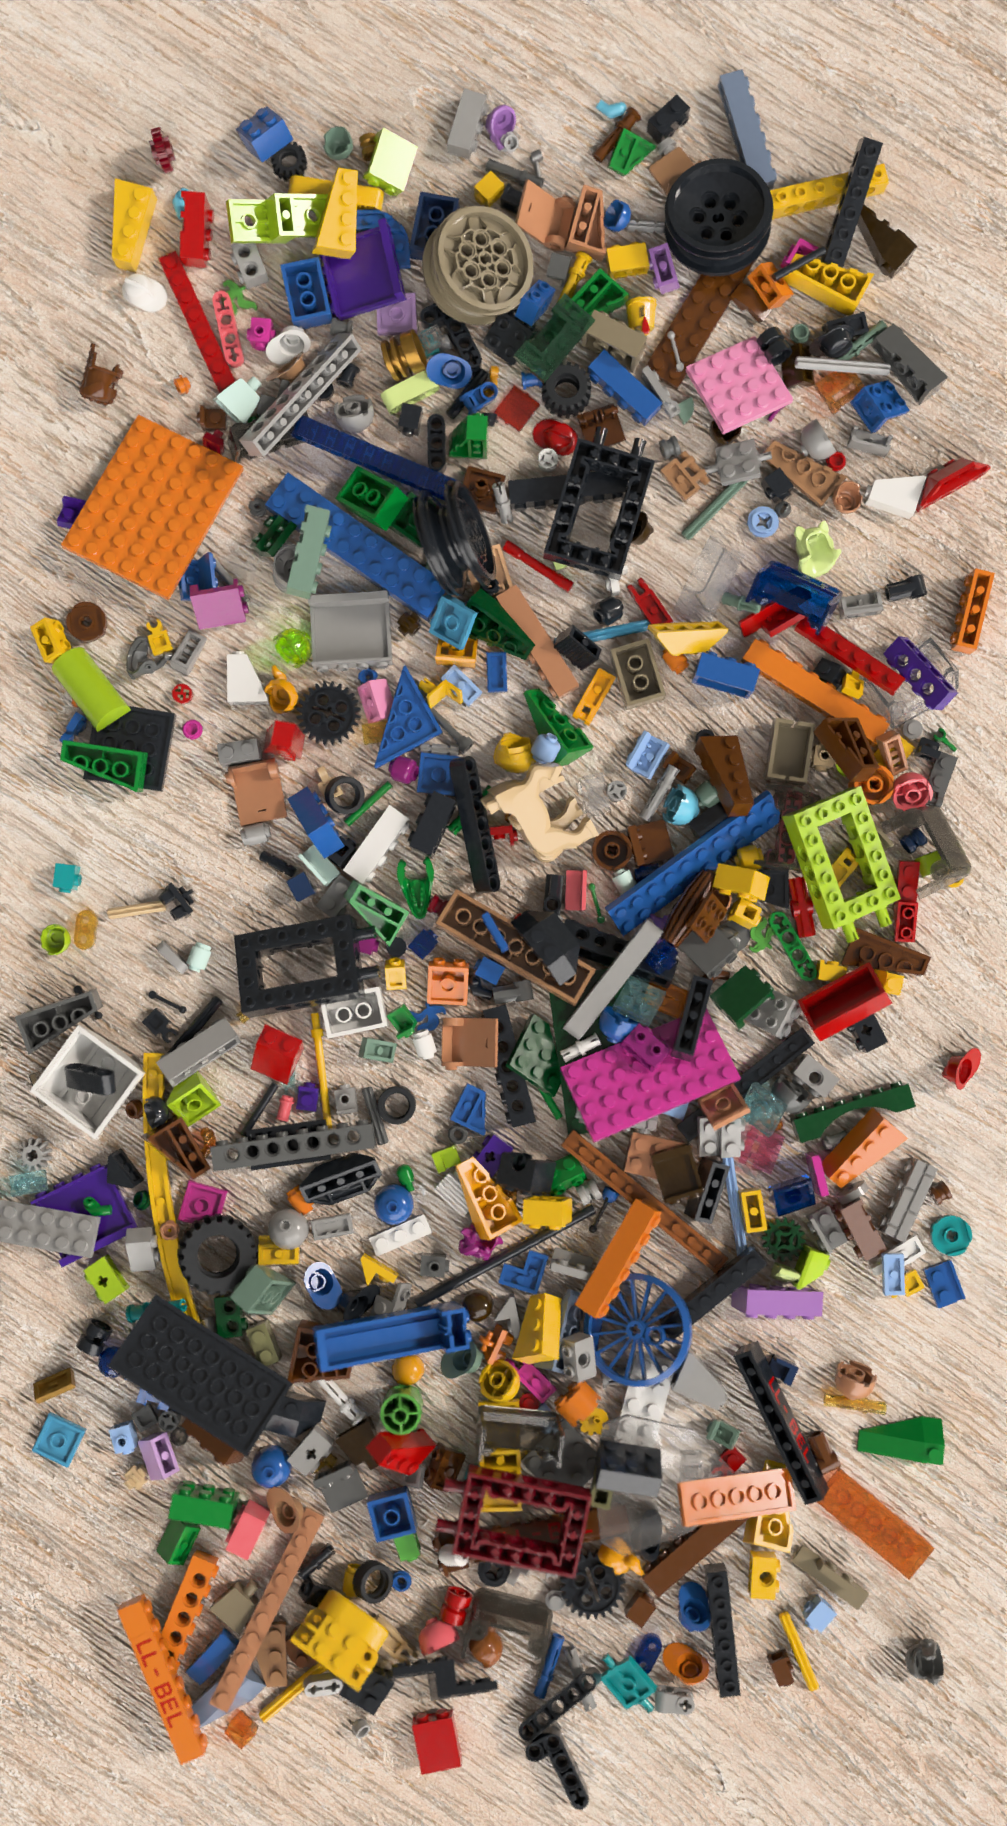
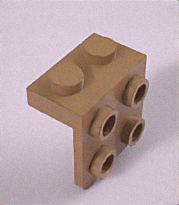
M676 147L675 150L651 165L649 172L666 195H668L674 182L682 173L695 164L692 163L681 147Z

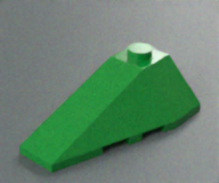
M539 688L524 692L538 735L551 733L558 738L557 741L561 748L553 761L554 763H558L561 766L569 765L594 748L585 733L579 727L575 729L568 722L570 718L566 714L564 716L555 709L556 705Z

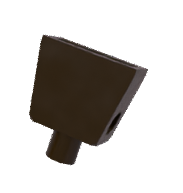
M370 1416L336 1436V1444L355 1466L364 1461L369 1470L379 1466L366 1449L367 1445L377 1435Z

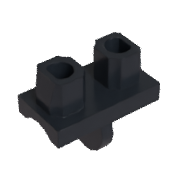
M171 882L158 897L164 906L171 901L177 906L170 911L175 921L183 917L188 918L193 912L189 906L194 903V900L191 898V895L194 893L192 889L186 891L181 886L177 890Z

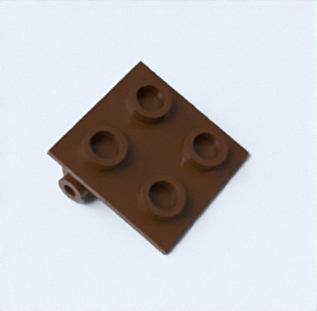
M614 403L576 415L584 440L592 442L596 427L601 426L600 435L602 434L603 427L608 429L604 446H611L626 441L618 417V408L614 406Z

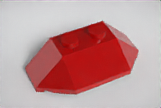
M960 458L957 461L954 459L948 461L943 465L944 468L939 471L937 468L927 474L916 507L917 513L984 476L991 469L990 466Z

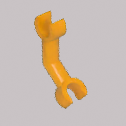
M491 366L489 370L490 382L494 383L498 388L499 366ZM489 388L483 392L486 397L493 395V391Z

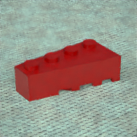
M275 720L266 731L263 753L284 757V760L295 762L296 759L301 760L306 736L296 724Z

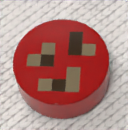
M178 684L174 687L172 696L177 703L187 704L193 698V691L186 684Z

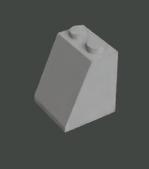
M690 1348L686 1359L673 1374L671 1381L672 1390L719 1410L720 1405L724 1406L726 1402V1390L721 1381Z

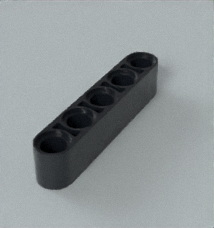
M595 1667L587 1668L535 1710L519 1726L518 1732L520 1737L524 1741H532L589 1695L601 1682L600 1671ZM586 1676H590L594 1683H590ZM571 1688L576 1689L579 1696L574 1695ZM557 1700L562 1702L563 1708L558 1706ZM542 1713L548 1716V1720L543 1718ZM527 1725L533 1728V1732L527 1728Z

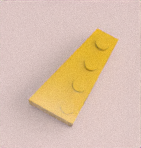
M338 168L333 175L311 254L350 259L355 253L357 170Z
M795 254L791 263L802 258L804 255ZM815 259L783 278L791 287L846 316L853 315L874 274L869 272L867 274L860 273L854 268L845 269L838 267V264L822 263L819 259Z

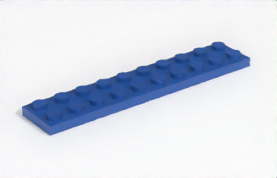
M765 790L754 798V804L748 816L728 817L604 907L619 932L623 936L648 919L651 914H655L681 895L701 870L706 871L709 869L714 871L718 867V863L723 864L736 855L737 849L748 846L781 822L782 816L771 793Z

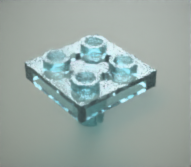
M630 976L613 1005V1011L646 1026H650L666 997V992Z
M754 1082L744 1098L750 1112L742 1116V1118L745 1119L746 1123L749 1122V1125H753L769 1138L773 1135L788 1105L759 1083Z

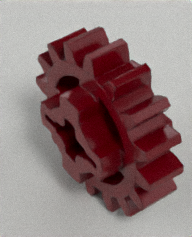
M161 127L151 129L152 140L149 143L156 165H161L164 174L174 172L172 161H175L176 158L169 136H164Z

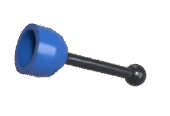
M605 1186L602 1197L605 1202L593 1225L589 1227L591 1233L597 1231L596 1226L608 1203L615 1202L619 1196V1193L611 1187Z

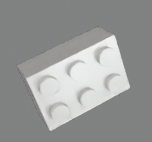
M381 987L365 989L364 998L321 1005L327 1038L389 1026Z

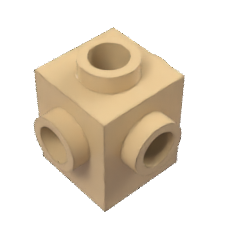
M821 742L812 747L810 768H815V771L827 772V770L833 768V765H836V762ZM821 754H827L826 759H823Z

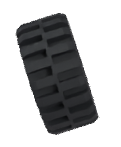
M216 1213L213 1216L205 1215L202 1219L192 1222L193 1225L189 1228L187 1227L183 1237L180 1238L179 1249H177L178 1263L183 1277L196 1290L207 1292L209 1295H214V1293L223 1295L229 1290L233 1292L235 1286L245 1279L249 1268L256 1264L257 1247L252 1234L240 1220H236L227 1214L226 1216L220 1213ZM214 1235H223L234 1243L236 1258L228 1269L212 1273L200 1265L198 1250L207 1238Z

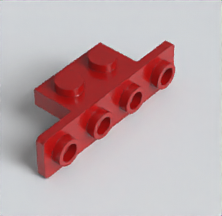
M805 582L760 608L759 613H752L740 620L738 624L742 635L747 637L762 628L772 638L804 619V612L798 606L812 598L808 584Z

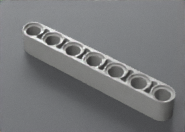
M646 919L562 1028L577 1040H580L655 945L663 931Z

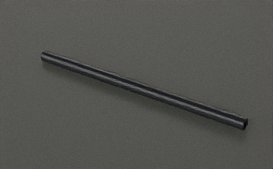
M592 1204L572 1214V1222L566 1224V1227H561L560 1230H551L548 1227L415 1298L417 1307L430 1303L596 1214Z

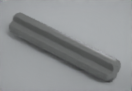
M366 1087L362 1089L370 1120L374 1125L378 1145L388 1143L389 1140L382 1117L379 1115L373 1088Z

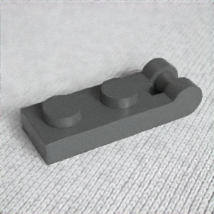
M941 752L939 759L933 763L927 779L933 792L937 793L936 798L932 797L931 801L929 800L927 803L933 805V808L938 810L943 804V798L958 757Z

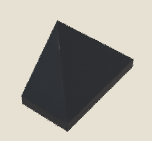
M121 1148L108 1156L107 1183L132 1189L145 1180Z

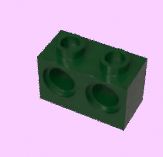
M233 1293L219 1294L214 1298L217 1332L222 1338L243 1336L248 1328L247 1317L244 1318L243 1309L230 1298ZM226 1301H233L235 1309H229L226 1306ZM235 1321L238 1328L236 1330L231 1329L228 1322Z

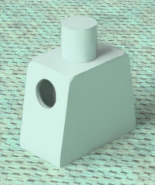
M254 376L247 383L242 378H239L215 396L213 400L241 427L248 421L260 401V396L255 391L262 384Z

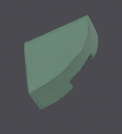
M692 397L678 404L680 413L677 415L683 425L690 420L694 411Z

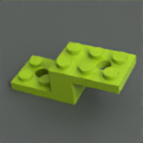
M274 193L266 200L228 199L226 201L231 243H288L295 237L316 238L328 194ZM309 211H313L316 214V221H312L309 218ZM245 216L252 219L253 225L251 227L246 225L244 221Z

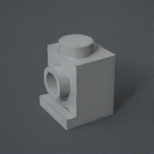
M350 1084L339 1085L338 1089L334 1090L337 1115L357 1112L356 1088H350ZM342 1096H348L349 1101L347 1103H344L342 1101Z

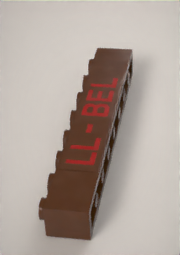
M612 1503L609 1511L595 1507L590 1508L582 1543L631 1534L626 1505ZM555 1514L551 1515L550 1519L547 1520L534 1518L530 1520V1523L526 1524L514 1522L510 1524V1527L505 1528L493 1526L490 1528V1531L558 1544L563 1516ZM469 1558L471 1565L487 1562L484 1560Z

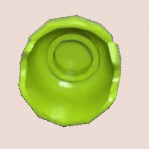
M48 925L43 929L40 936L41 947L48 952V955H59L68 949L71 943V936L62 925Z

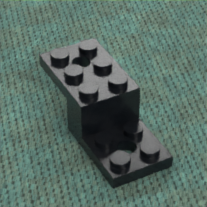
M447 1656L436 1657L430 1663H428L427 1659L416 1660L409 1666H407V1662L395 1663V1665H392V1669L387 1671V1680L428 1674L431 1701L487 1693L498 1689L497 1680L491 1681V1677L479 1678V1680H475L474 1684H471V1680L456 1683L454 1659L448 1660Z

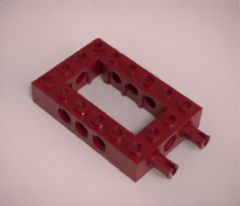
M469 1464L467 1477L464 1481L445 1478L443 1491L459 1493L462 1496L458 1519L452 1521L437 1517L435 1531L453 1534L452 1554L575 1578L592 1499L590 1488ZM486 1489L488 1496L495 1500L501 1498L514 1501L516 1504L521 1502L534 1505L536 1508L541 1506L555 1509L556 1512H564L558 1544L480 1529L481 1509L483 1510Z

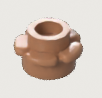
M172 1220L166 1221L165 1224L163 1223L160 1227L162 1238L165 1240H175L180 1232L179 1225L175 1224Z

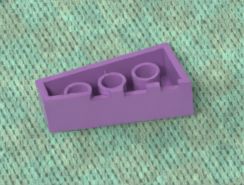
M750 1283L749 1287L742 1285L732 1293L731 1307L741 1311L749 1318H758V1315H764L766 1318L775 1319L777 1315H781L787 1319H795L796 1316H802L803 1319L813 1320L814 1316L822 1317L824 1292L816 1288L806 1287L799 1290L792 1286H789L788 1290H786V1287L770 1285V1288L767 1289L766 1286Z

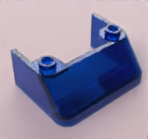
M770 561L757 572L745 602L749 603L755 599L757 603L762 605L772 601L808 617L809 626L816 629L815 634L819 635L827 626L843 592L783 563Z

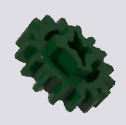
M784 1216L782 1221L776 1217L774 1224L769 1221L768 1225L770 1227L765 1231L766 1235L761 1236L763 1240H766L762 1244L764 1248L768 1247L766 1253L768 1255L773 1253L772 1258L775 1260L780 1256L782 1262H784L785 1257L792 1261L793 1254L799 1257L798 1249L804 1250L801 1243H805L806 1240L801 1238V1236L805 1232L803 1230L799 1231L801 1225L799 1223L794 1225L795 1220L792 1218L787 1222V1218ZM780 1226H788V1227H790V1228H787L786 1230H782V1229H779L778 1227H780ZM772 1232H773V1233H774V1240L771 1242V1241H770V1238H771V1234H772ZM782 1235L785 1236L787 1240L785 1243L781 1241L780 1237ZM796 1236V1243L793 1245V1238ZM781 1248L788 1249L787 1252H779Z

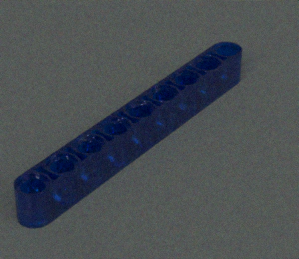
M303 415L296 421L291 433L294 438L417 490H427L434 497L444 501L445 482L448 480L457 481L454 478Z

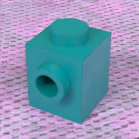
M56 863L53 887L59 888L58 892L71 893V890H78V886L82 882L80 866Z

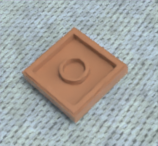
M734 1083L697 1099L700 1108L714 1131L750 1112L749 1107Z

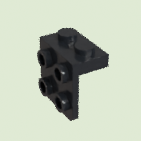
M516 309L498 315L483 341V345L509 365L517 363L529 340L536 338L540 332L536 328L535 323L530 326L515 316Z

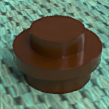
M130 1100L126 1105L125 1111L128 1117L139 1119L143 1116V1104L140 1100Z

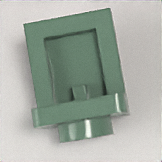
M715 1419L709 1423L706 1429L708 1433L706 1438L716 1441L729 1450H733L741 1431L721 1419Z

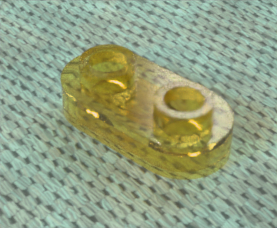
M90 910L81 911L76 918L74 943L82 950L91 949L96 942L98 917L96 913ZM85 916H88L89 922L85 924L83 919ZM83 936L87 938L85 943L81 942Z

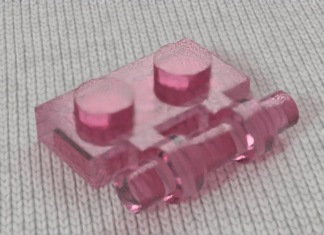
M752 1124L750 1132L747 1131L744 1151H741V1157L738 1162L746 1165L749 1157L754 1159L751 1165L752 1168L771 1175L785 1137L766 1129L763 1136H759L757 1133L760 1127ZM754 1141L760 1142L756 1153L751 1152Z

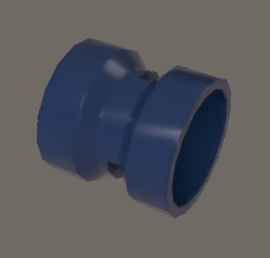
M918 827L912 829L910 834L899 838L902 847L909 854L914 853L917 847H922L928 843L927 838Z

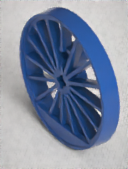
M631 1273L625 1281H630L634 1315L621 1291H619L617 1296L629 1318L611 1303L608 1305L611 1310L628 1324L607 1317L593 1318L586 1313L584 1333L593 1336L596 1366L606 1376L623 1385L645 1387L665 1380L682 1365L691 1346L692 1321L684 1300L672 1286L650 1275ZM635 1280L648 1282L640 1315ZM653 1283L664 1291L644 1317ZM668 1294L676 1306L648 1321ZM679 1309L683 1323L648 1327L674 1310ZM603 1320L626 1327V1329L601 1332ZM634 1326H638L640 1333L634 1330ZM683 1326V1341L667 1337L666 1331L663 1328ZM654 1330L660 1333V1340L658 1342L652 1338ZM626 1332V1335L598 1351L600 1335ZM629 1337L628 1341L608 1366L600 1354ZM665 1340L682 1345L677 1358L661 1346ZM633 1341L625 1375L623 1376L614 1371L613 1367ZM637 1343L642 1380L629 1378ZM643 1344L659 1372V1375L652 1379H647ZM650 1345L655 1346L673 1361V1364L665 1372Z

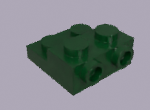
M410 491L405 494L409 499L389 528L399 536L405 537L418 548H422L413 515V499L416 495Z
M280 515L269 516L263 523V529L260 532H256L251 540L253 542L250 544V547L261 556L274 557L297 525L292 521L284 520Z

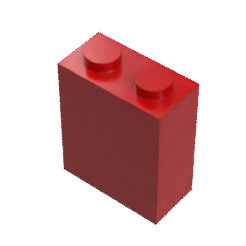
M441 1708L434 1713L422 1712L414 1716L412 1729L421 1775L462 1767V1754L453 1709Z

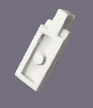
M913 1234L906 1239L905 1243L900 1242L884 1253H903L905 1266L924 1255L926 1251L918 1237ZM882 1254L877 1257L878 1262L870 1266L871 1271L876 1276L882 1273Z

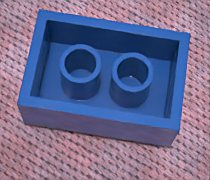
M319 257L281 264L280 267L293 326L308 329L331 324L332 314Z

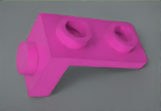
M800 238L796 245H791L787 253L788 256L785 255L780 267L784 268L789 265L795 254L805 256L819 247Z

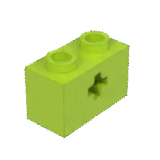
M109 1254L83 1270L86 1281L93 1285L97 1298L105 1304L130 1287ZM107 1277L108 1281L103 1283L102 1279Z

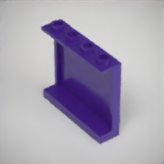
M386 218L378 220L379 227L356 234V250L350 259L319 255L324 263V266H322L323 275L328 281L326 290L332 299L330 309L332 314H336L340 321L407 300L391 227Z
M100 1163L89 1168L90 1173L83 1175L81 1172L71 1177L72 1182L65 1184L63 1181L53 1186L54 1191L47 1193L45 1190L35 1195L36 1199L30 1202L31 1205L36 1204V1206L85 1215H91L83 1206V1200L88 1196L93 1197L100 1205H112V1215L96 1216L101 1217L94 1252L125 1237L127 1229L138 1228L119 1186L107 1183L108 1164L101 1166ZM59 1253L61 1259L58 1261L62 1268L83 1257Z

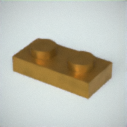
M69 1367L33 1383L35 1401L40 1404L76 1388L74 1371Z

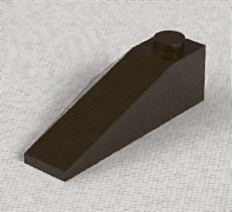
M863 204L857 225L883 275L892 279L909 263L917 245L900 229L894 231L890 228V222L887 220L880 221L877 219L876 213Z

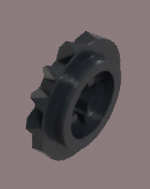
M489 1561L479 1563L478 1576L489 1587L503 1585L510 1575L509 1565ZM491 1563H493V1565H495L496 1568H500L497 1570V1577H495V1574H493L492 1571H488L491 1569Z

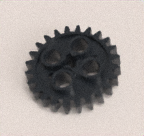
M323 681V687L321 688L316 683V690L309 687L310 694L303 693L305 701H298L302 708H297L296 710L302 714L298 715L297 719L303 720L299 727H306L303 730L304 735L310 733L309 740L316 737V744H319L321 740H323L324 746L327 745L328 741L331 742L332 746H335V740L342 744V738L345 737L349 740L348 733L355 734L352 728L359 727V724L355 722V720L361 719V716L356 714L361 711V708L355 707L359 704V701H352L355 694L351 693L348 695L349 688L347 687L342 690L341 683L337 688L333 681L330 686H327L326 682ZM321 697H328L329 700L326 705L319 704ZM340 704L347 705V709L343 713L337 712V707ZM313 706L326 712L331 710L334 715L345 718V721H341L331 715L327 718L325 713L314 710ZM314 715L321 716V720L317 724L311 723V718ZM333 722L339 723V728L336 731L329 729L330 724Z
M588 1549L586 1556L582 1551L580 1552L576 1576L580 1574L585 1576L584 1580L576 1582L574 1581L575 1578L562 1576L560 1581L565 1584L559 1587L561 1591H565L561 1596L562 1599H567L565 1601L567 1607L572 1605V1613L578 1610L579 1617L585 1613L587 1620L593 1614L595 1620H597L598 1614L601 1613L602 1617L605 1618V1611L612 1614L611 1607H619L617 1600L623 1601V1597L619 1593L626 1591L620 1585L625 1584L626 1581L624 1578H620L624 1574L615 1575L613 1567H608L600 1561L597 1554L598 1550L592 1555L590 1549ZM586 1567L589 1568L600 1598L599 1602L595 1599L585 1571ZM602 1567L603 1572L596 1575L593 1573L595 1568ZM604 1587L611 1588L607 1594L600 1593ZM586 1594L592 1596L588 1602L582 1601V1597Z

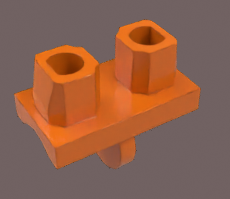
M496 1323L493 1332L488 1330L486 1336L480 1335L478 1338L482 1342L480 1350L484 1351V1359L487 1360L488 1364L493 1365L494 1362L499 1363L497 1360H505L506 1353L500 1350L502 1344L512 1345L514 1336L498 1323Z

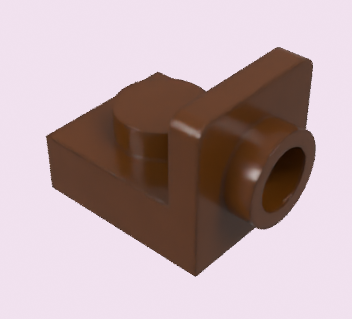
M200 405V412H197V423L201 425L203 431H215L216 429L227 431V413L223 409H206L204 405Z

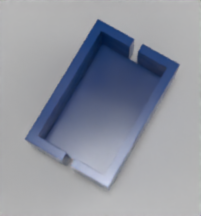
M706 651V653L702 652L697 660L691 683L748 699L754 692L760 669L756 668V665L753 663H738L735 658L725 657L724 659L717 657V654L714 652Z

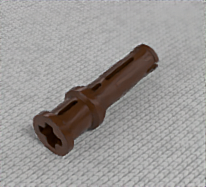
M628 107L626 114L616 121L613 131L592 154L597 162L602 163L612 151L623 128L631 132L630 129L635 123L641 121V116L637 110Z

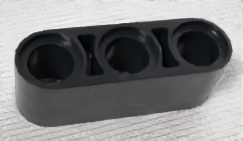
M432 414L427 421L428 467L432 475L441 476L446 471L445 420L440 414ZM434 423H440L442 425L438 429L432 428V425ZM440 442L442 445L439 448H433L432 444ZM436 461L442 463L439 468L433 467L432 464Z
M72 1063L65 1066L67 1088L98 1095H111L116 1092L113 1070L81 1063Z

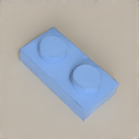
M455 664L440 678L442 681L446 679L462 691L463 702L468 707L483 694Z
M882 1253L883 1295L885 1296L905 1295L903 1253Z

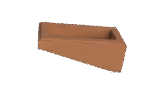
M891 730L876 737L885 766L893 776L909 769L900 733ZM900 761L899 765L893 767V764Z

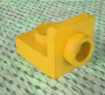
M395 957L385 960L387 990L407 989L405 959Z

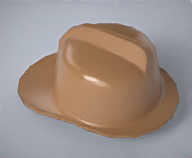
M300 352L291 361L273 371L266 377L265 381L268 382L278 378L281 381L282 379L290 381L291 384L307 367L301 358L304 353Z
M280 1487L269 1489L266 1500L277 1527L286 1534L296 1532L303 1517L302 1503L285 1489Z

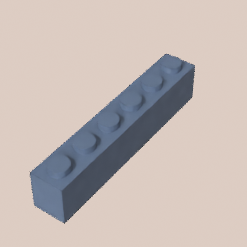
M743 69L720 75L718 89L739 160L753 168L766 182L769 190H771L777 180L775 168H772L770 163L771 153L765 146L764 131L761 132L759 126L760 116L754 109L755 100L754 96L750 95L749 79L747 76H744Z

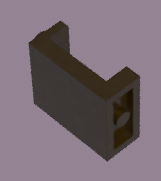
M689 1142L650 1154L663 1201L669 1203V1205L678 1204L682 1198L689 1197V1199L698 1198L701 1196L700 1193L705 1192Z

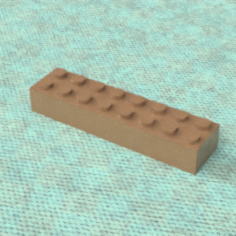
M455 890L436 922L438 928L575 1007L596 969L578 959L576 975L559 986L510 923L511 920L463 892ZM486 912H489L509 946V950L504 953L500 951L482 920V915Z

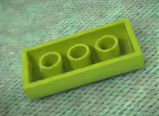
M76 647L70 649L54 662L52 666L53 674L97 732L131 711L130 707L84 648Z

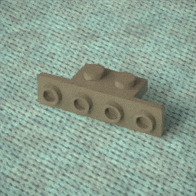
M805 1545L800 1547L792 1559L794 1564L856 1610H859L869 1596L868 1591L855 1583L852 1576L846 1572L842 1573L829 1559L827 1561Z

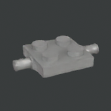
M749 439L715 448L716 464L706 466L704 469L707 474L718 472L722 486L760 478L761 461L772 459L771 451L759 454L756 449L755 440Z

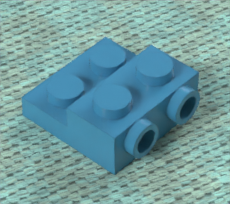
M443 595L437 602L436 613L430 621L429 633L462 650L465 648L477 612L466 607V603L452 595Z

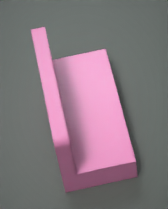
M386 679L370 680L357 687L369 725L376 724L389 717L393 698Z

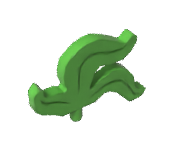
M231 280L223 283V286H228L230 289L226 292L231 298L235 315L238 309L233 300L236 297L240 308H254V310H257L255 302L243 299L242 291L246 289L245 286L239 288L238 284Z
M765 917L762 918V922H759L756 927H752L750 930V938L757 942L753 948L749 947L754 953L765 949V947L772 949V946L769 944L771 936L774 934L771 927L767 928L765 938L761 932L767 925ZM785 926L781 929H778V933L783 929H787V927Z

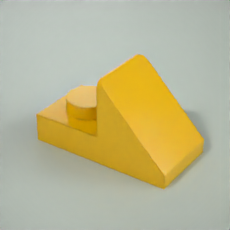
M874 969L886 993L900 996L904 976Z
M366 1253L361 1257L367 1286L376 1273L383 1282L389 1283L390 1281L394 1283L399 1274L398 1272Z

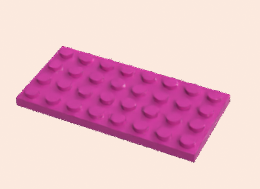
M707 1008L695 1053L690 1062L670 1056L680 1018L651 1029L652 1035L658 1040H664L670 1049L669 1054L653 1072L621 1046L623 1042L560 1067V1071L593 1143L741 1079Z

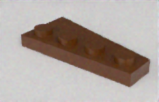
M855 927L859 939H855V941L848 944L840 963L841 965L860 967L869 962L873 969L924 976L931 957Z

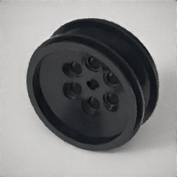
M717 158L705 160L687 169L672 185L665 203V238L672 254L688 269L706 276H726L739 272L749 266L761 255L770 237L773 199L769 187L753 168L732 159Z
M448 480L444 486L446 505H441L430 492L423 490L413 499V515L422 549L435 578L447 594L461 596L465 593L466 577L469 569L482 586H488L496 578V563L486 526L471 493L460 480L455 482Z

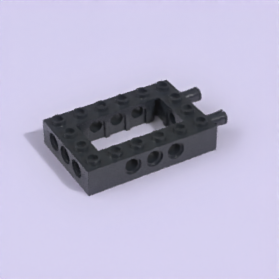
M597 426L592 442L581 438L577 440L546 543L543 559L620 581L655 460L642 457L647 443L644 439L641 440V444L638 446L640 438H634L631 453L604 446L608 429L603 427L602 434L600 435L601 426ZM590 470L628 481L608 552L601 551L598 547L594 549L581 545L578 541L576 543L569 541Z
M351 914L234 935L241 1013L248 1018L364 998L363 980L380 978L381 973H378L380 972L379 965L362 968L359 941L376 939V934H374L376 933L375 927L357 929L356 919ZM324 943L334 945L337 976L264 989L266 988L262 974L264 965L261 963L260 951L265 955H274L276 952L286 950L291 952L293 949L312 948L313 945Z

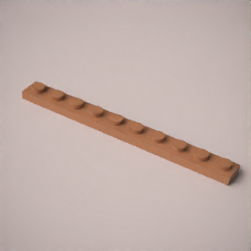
M306 1507L300 1520L299 1528L293 1533L209 1702L212 1706L228 1713L325 1515Z

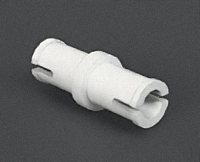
M595 1033L582 1041H576V1044L561 1050L560 1053L564 1056L563 1059L566 1063L581 1054L582 1056L585 1055L587 1051L602 1044Z

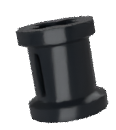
M349 363L336 382L345 388L352 389L354 386L353 381L356 374L360 372V369L354 364Z

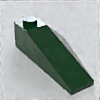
M480 588L466 604V607L477 612L469 638L487 642L486 645L491 647L495 645L502 648L508 654L526 660L535 644L498 601Z

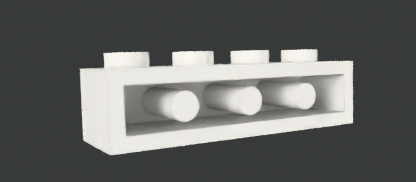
M389 805L343 871L363 885L366 882L370 883L376 875L374 873L375 869L378 866L382 867L387 860L385 855L389 850L393 851L399 843L397 838L401 833L404 835L409 829V818Z

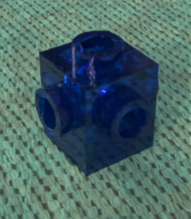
M664 939L659 944L655 943L649 951L645 962L660 975L666 969L670 970L676 964L675 959L678 952L672 944Z

